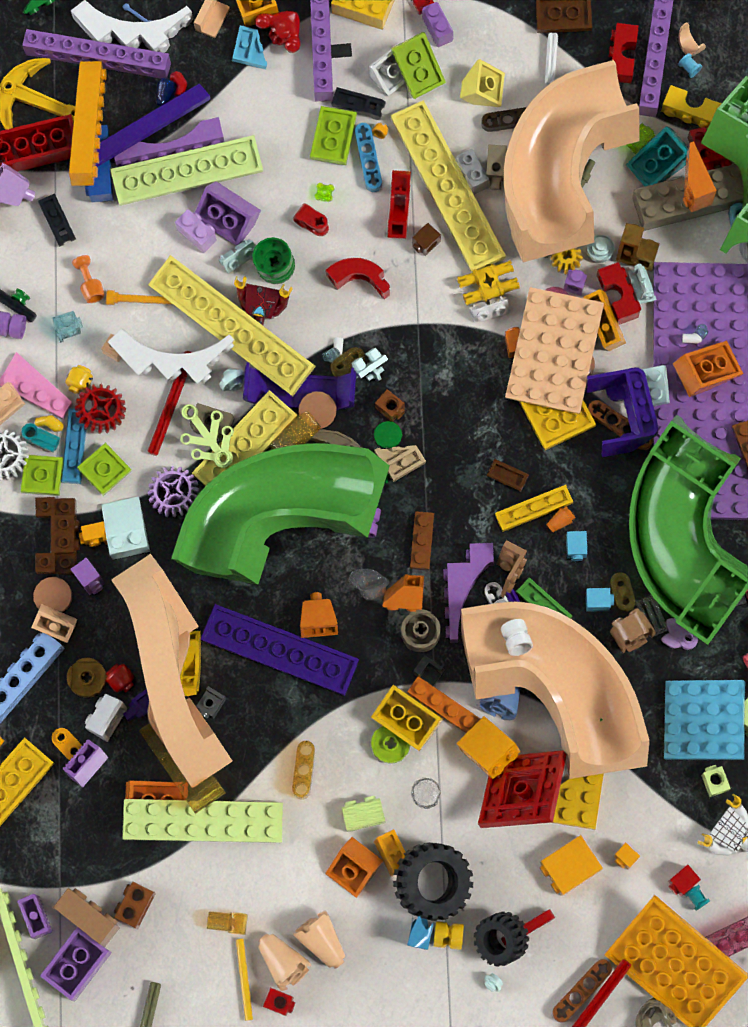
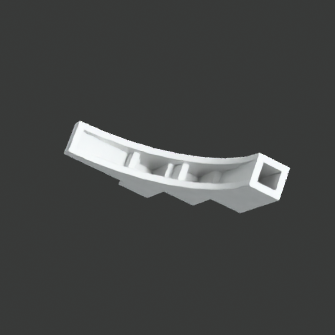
M86 0L71 10L73 19L93 41L111 43L115 38L122 46L138 48L143 42L149 50L165 53L170 46L168 39L173 38L181 28L187 27L193 20L192 11L187 6L173 15L150 22H128L109 17L96 10Z
M121 329L108 343L138 376L148 374L153 369L151 365L154 364L168 380L171 378L175 380L182 373L180 369L183 368L197 384L200 382L204 384L212 377L210 375L212 370L207 365L211 364L213 366L220 359L219 354L223 351L227 353L234 347L233 342L235 340L229 334L217 344L204 350L172 354L146 347L133 339L125 330Z

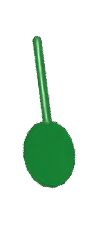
M382 422L375 429L374 439L380 447L391 449L401 442L402 431L394 422ZM388 473L386 476L385 483H388Z

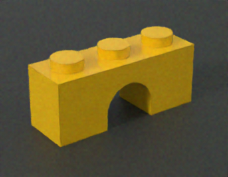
M670 85L661 112L669 117L680 118L685 123H694L699 125L700 128L706 127L707 130L717 108L722 103L705 98L700 107H690L686 103L688 91Z

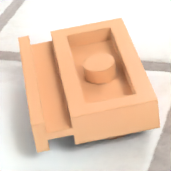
M11 382L5 383L0 388V425L25 405V402L22 401L21 396Z

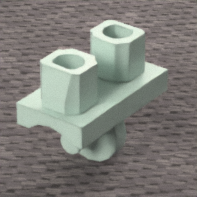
M372 348L366 353L370 360L368 364H365L362 358H358L352 362V366L356 371V378H362L370 372L366 379L370 381L374 378L378 382L381 380L380 373L384 369L382 366L378 369L376 368L387 361L388 358L386 355H381L376 348Z

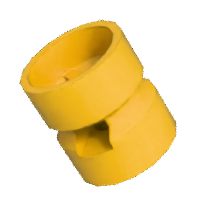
M436 921L433 947L445 948L448 945L450 949L461 950L464 924L452 923L449 926L447 922Z

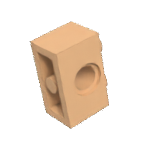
M41 604L31 628L68 643L77 619Z

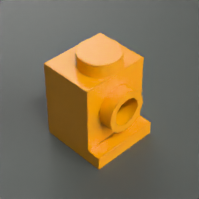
M104 522L81 526L82 532L79 533L81 544L85 543L93 547L104 542L108 545Z

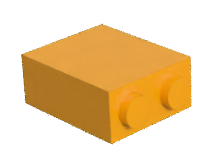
M485 716L456 743L460 750L492 779L500 775L504 768L511 761H514L521 752L516 743Z
M581 835L541 860L540 864L542 866L539 867L545 877L549 876L553 883L550 885L555 893H560L561 896H564L603 869Z

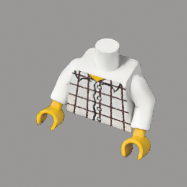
M732 794L734 796L733 802L728 799L726 800V803L732 806V808L729 807L709 835L701 834L705 838L704 842L698 841L699 845L705 846L714 854L729 856L736 854L740 847L748 853V813L741 804L740 797Z

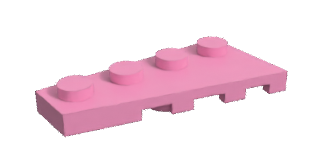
M16 352L0 379V387L7 382H11L21 398L64 420L73 405L72 401Z

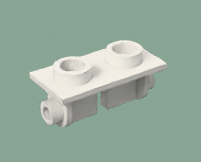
M506 296L490 299V305H487L485 301L473 304L470 307V312L473 314L474 323L510 313L509 301L506 299Z

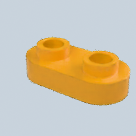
M65 728L56 729L52 734L53 744L71 761V758H73L71 754L72 749H81V743ZM61 734L65 736L63 741L58 740Z

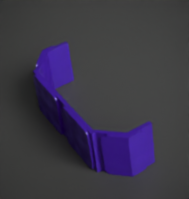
M247 362L245 365L243 400L257 404L270 390L289 408H299L302 399L307 394L324 392L335 401L337 410L354 407L356 371H354V368H351L350 374L338 377L309 375L294 396H292L262 372L251 368L250 362Z

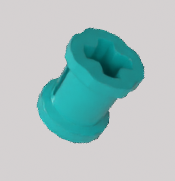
M700 885L695 886L684 894L694 904L695 911L710 902L701 892Z

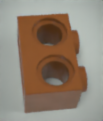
M132 881L131 885L128 884L123 892L125 897L122 903L119 902L115 907L114 913L116 915L114 918L138 929L156 893ZM137 890L143 892V897L139 901L133 899V894ZM132 908L134 911L133 917L125 919V910Z

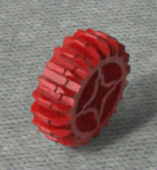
M102 383L99 385V388H96L93 384L92 390L86 387L85 393L80 392V398L76 399L78 404L75 405V410L78 411L76 418H80V424L85 423V429L91 427L92 433L95 429H98V434H101L103 429L107 434L109 433V428L116 430V425L120 426L122 424L121 420L125 419L124 412H126V407H124L125 400H121L122 394L116 395L117 389L115 388L111 391L110 385L103 388ZM91 400L93 407L87 413L85 405ZM114 405L116 413L113 417H110L108 410ZM97 407H103L104 411L97 410ZM95 418H100L103 421L95 420Z

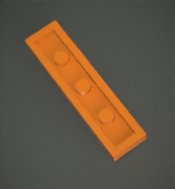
M419 676L407 691L409 695L465 733L480 720L475 714Z

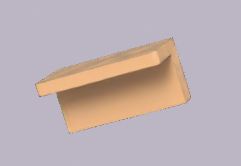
M205 0L194 21L195 31L216 38L230 7L217 0Z

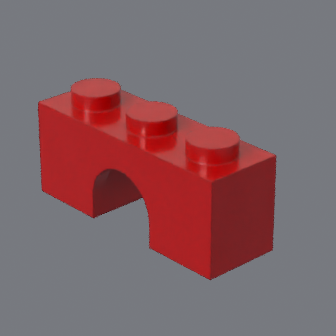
M617 23L616 30L612 29L611 41H614V46H610L609 57H612V60L616 63L618 82L631 84L635 59L624 57L622 52L624 50H635L639 25Z
M619 262L598 269L596 276L604 292L615 290L621 295V299L613 302L611 305L618 324L620 325L639 318L641 305L638 300L634 299V289L631 283L628 284L626 280L627 273L625 268L621 267Z

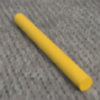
M236 939L245 1021L253 1020L244 939Z

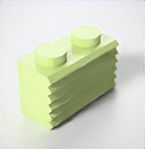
M375 796L366 797L364 802L357 803L356 800L345 803L344 807H341L347 832L386 823L380 798L376 799Z

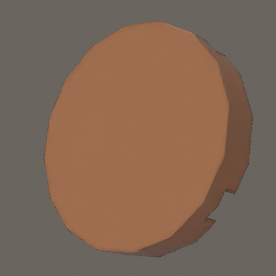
M324 392L307 394L299 405L301 420L312 429L326 428L335 419L337 411L335 401Z
M48 577L36 586L34 602L38 609L43 604L59 612H64L70 607L72 602V591L63 579Z

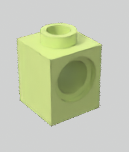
M716 765L705 768L706 772L701 776L709 797L722 794L731 789L722 766L717 768ZM712 775L720 778L719 785L711 783L710 777Z

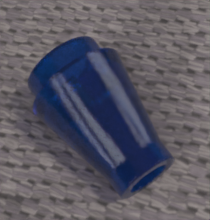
M161 78L157 86L155 104L162 106L168 102L175 89V82Z

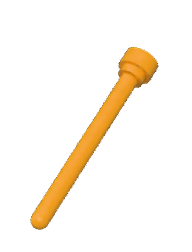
M107 290L106 293L107 305H114L118 302L172 304L163 296L119 294L115 290Z

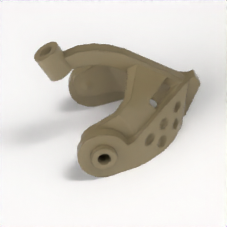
M653 997L639 1010L635 1026L653 1027L654 1024L662 1020L666 1027H672L677 1019L670 1008ZM655 1008L654 1013L649 1017L651 1010Z

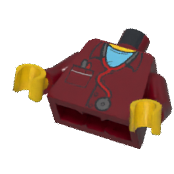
M236 276L234 285L237 287V296L242 309L248 315H254V319L261 325H264L265 318L274 319V317L279 316L287 308L289 295L293 290L292 287H290L289 291H286L284 289L285 284H283L280 290L248 284L246 283L247 278L245 276L243 277V282H240L237 279L238 276Z

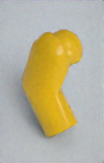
M53 415L35 418V425L37 427L47 426L54 432L63 430V423Z

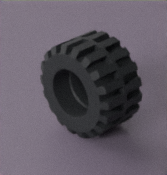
M505 911L483 919L476 926L477 932L474 933L476 938L474 946L477 945V953H481L482 960H487L489 965L494 964L496 967L506 966L520 959L526 953L525 950L529 946L526 943L529 941V936L526 935L528 929L524 928L523 925L525 923L519 921L517 915L512 916L511 912L505 913ZM497 930L504 935L506 948L499 943Z

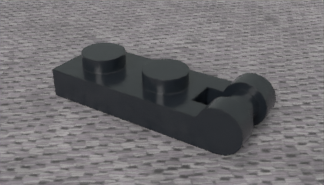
M337 87L331 104L336 108L370 116L375 120H380L382 116L381 110L385 107L386 101ZM370 104H371V105H374L375 108H374V109L369 108V107H370Z
M55 193L39 200L38 203L59 247L69 240L71 242L76 240ZM66 230L67 234L60 236L59 232Z

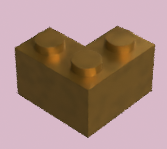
M626 223L616 261L632 266L642 264L646 270L652 271L660 243L642 238L643 227Z

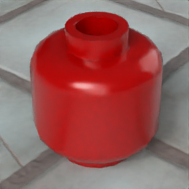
M117 663L106 672V682L115 692L122 690L127 692L134 685L132 681L135 675L125 664L119 665Z

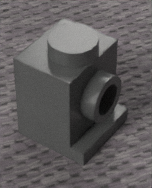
M208 686L196 707L204 718L208 719L211 717L214 719L226 698ZM208 700L213 701V705L210 707L206 706Z

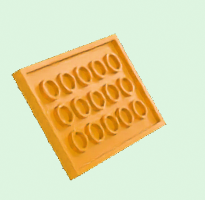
M655 894L604 954L616 966L623 959L631 963V967L626 974L656 1000L670 1008L675 1016L688 1027H706L748 979L746 971Z

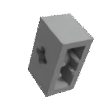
M473 149L456 156V162L472 193L475 195L489 187V179Z

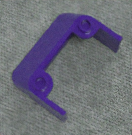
M635 367L587 376V393L606 390L607 397L610 400H624L631 433L623 434L620 438L602 441V457L632 452L657 435L658 423L646 375L642 369Z

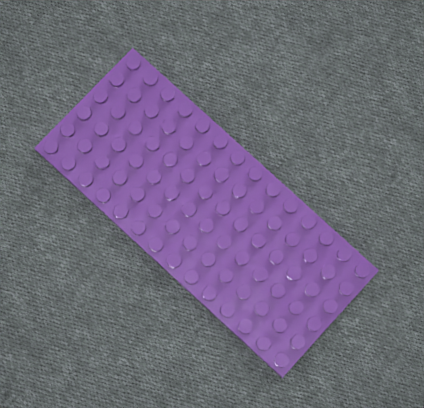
M654 262L653 291L657 300L653 301V367L664 365L667 368L670 403L653 406L658 423V433L653 438V446L671 420L678 415L701 438L724 452L739 456L741 458L716 494L712 505L711 519L748 520V469L731 428L732 425L748 420V264ZM696 333L702 338V341L698 344L682 343V334ZM727 341L743 375L708 391L689 397L673 363L686 353Z

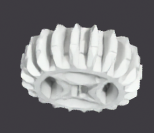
M6 429L3 434L0 431V455H4L3 458L0 456V481L3 480L4 476L7 480H10L11 474L17 477V471L23 473L21 466L26 465L27 462L24 459L29 458V455L26 454L29 452V448L25 447L27 445L26 441H22L21 435L16 436L14 431L9 434ZM8 442L17 446L18 453L9 450ZM15 461L12 465L7 467L9 462Z

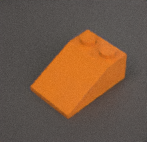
M694 141L690 142L686 155L683 197L685 206L689 207L692 213L712 205L717 191Z
M727 341L686 353L673 363L689 397L708 391L743 375Z
M126 782L125 799L188 800L189 783Z

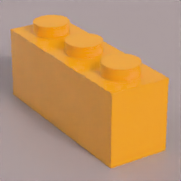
M599 289L584 296V299L604 303L598 329V335L604 349L611 351L626 344L606 292Z

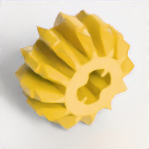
M573 248L552 254L550 258L553 261L552 266H558V272L563 269L565 275L568 273V270L580 268V262L583 259L580 255L581 250Z

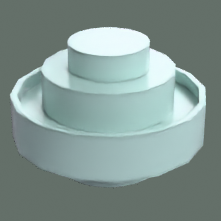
M605 235L594 236V243L587 245L589 258L598 263L610 260L615 250L612 239Z
M232 368L226 370L222 374V381L219 385L223 391L239 389L244 384V371L242 369L233 370Z

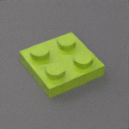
M106 442L77 467L102 496L131 472L130 467Z
M29 455V458H25L24 461L27 464L23 467L21 493L60 496L63 457Z

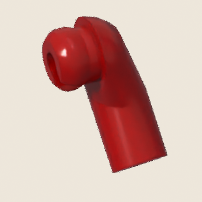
M172 72L170 80L177 85L175 96L178 97L185 92L187 81L181 72Z

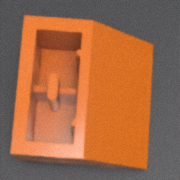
M404 575L385 591L383 607H387L388 610L402 608L411 612L422 610L424 576Z

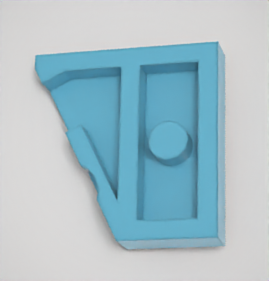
M240 25L232 61L266 69L267 61L264 58L263 47L260 43L257 29Z

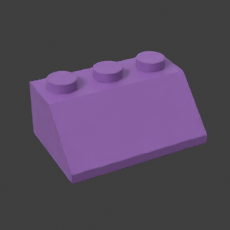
M215 181L205 187L195 212L202 218L201 221L204 224H210L217 234L237 246L243 242L254 227L261 210Z

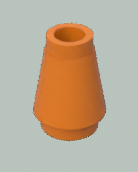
M565 506L563 509L560 508L546 525L554 533L573 523L572 520L575 519V516Z

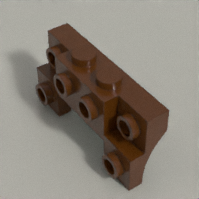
M35 497L36 518H51V553H35L36 574L74 575L71 568L77 565V550H80V540L77 539V532L80 531V522L77 520L76 499Z

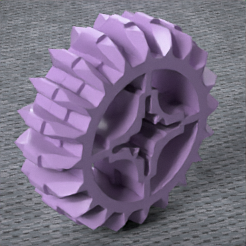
M171 466V471L164 467L163 474L157 471L158 478H151L154 483H149L148 485L152 489L148 491V495L152 496L149 498V501L154 503L152 505L154 509L159 508V514L165 511V516L168 517L170 512H172L173 517H176V512H179L183 516V510L186 509L188 512L189 505H192V500H195L196 494L200 492L199 488L196 487L198 482L193 481L195 477L193 474L189 475L188 470L182 473V467H178L177 471H175L174 466ZM176 478V480L173 483L166 482L169 479ZM184 482L189 486L187 496L181 491ZM160 487L166 492L163 502L158 496ZM176 489L177 493L171 495L169 490ZM175 500L181 501L179 504L171 505Z

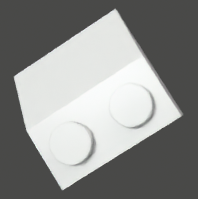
M105 694L104 697L98 699L95 705V712L87 717L85 728L108 742L121 721L123 713L128 708L122 701Z

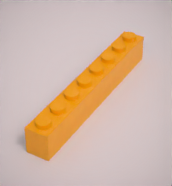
M102 61L80 62L69 168L71 186L94 185V178L98 177V168L96 166V163H99V152H97V149H100V138H98V135L102 134V127L99 123L103 121V111L101 110V107H104V97L102 94H105V82L103 80L107 78L106 69H103Z

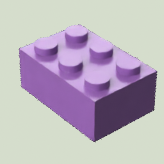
M77 927L40 977L68 999L75 1002L112 952Z

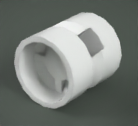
M514 619L502 625L501 632L510 655H523L533 648V643L524 620Z

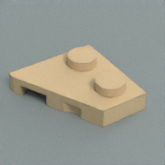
M416 445L405 448L392 447V449L377 448L374 450L379 458L390 465L388 475L393 482L426 463Z

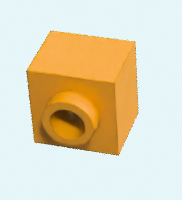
M625 842L615 853L614 857L618 866L622 869L625 867L629 869L638 860L640 855Z

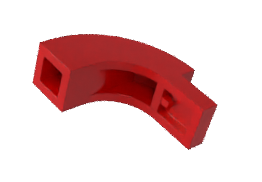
M392 170L388 238L406 239L411 171Z
M347 258L334 263L325 270L326 277L337 290L349 281L359 279L370 283L383 299L390 296V285L385 279H382L384 278V270L370 260Z

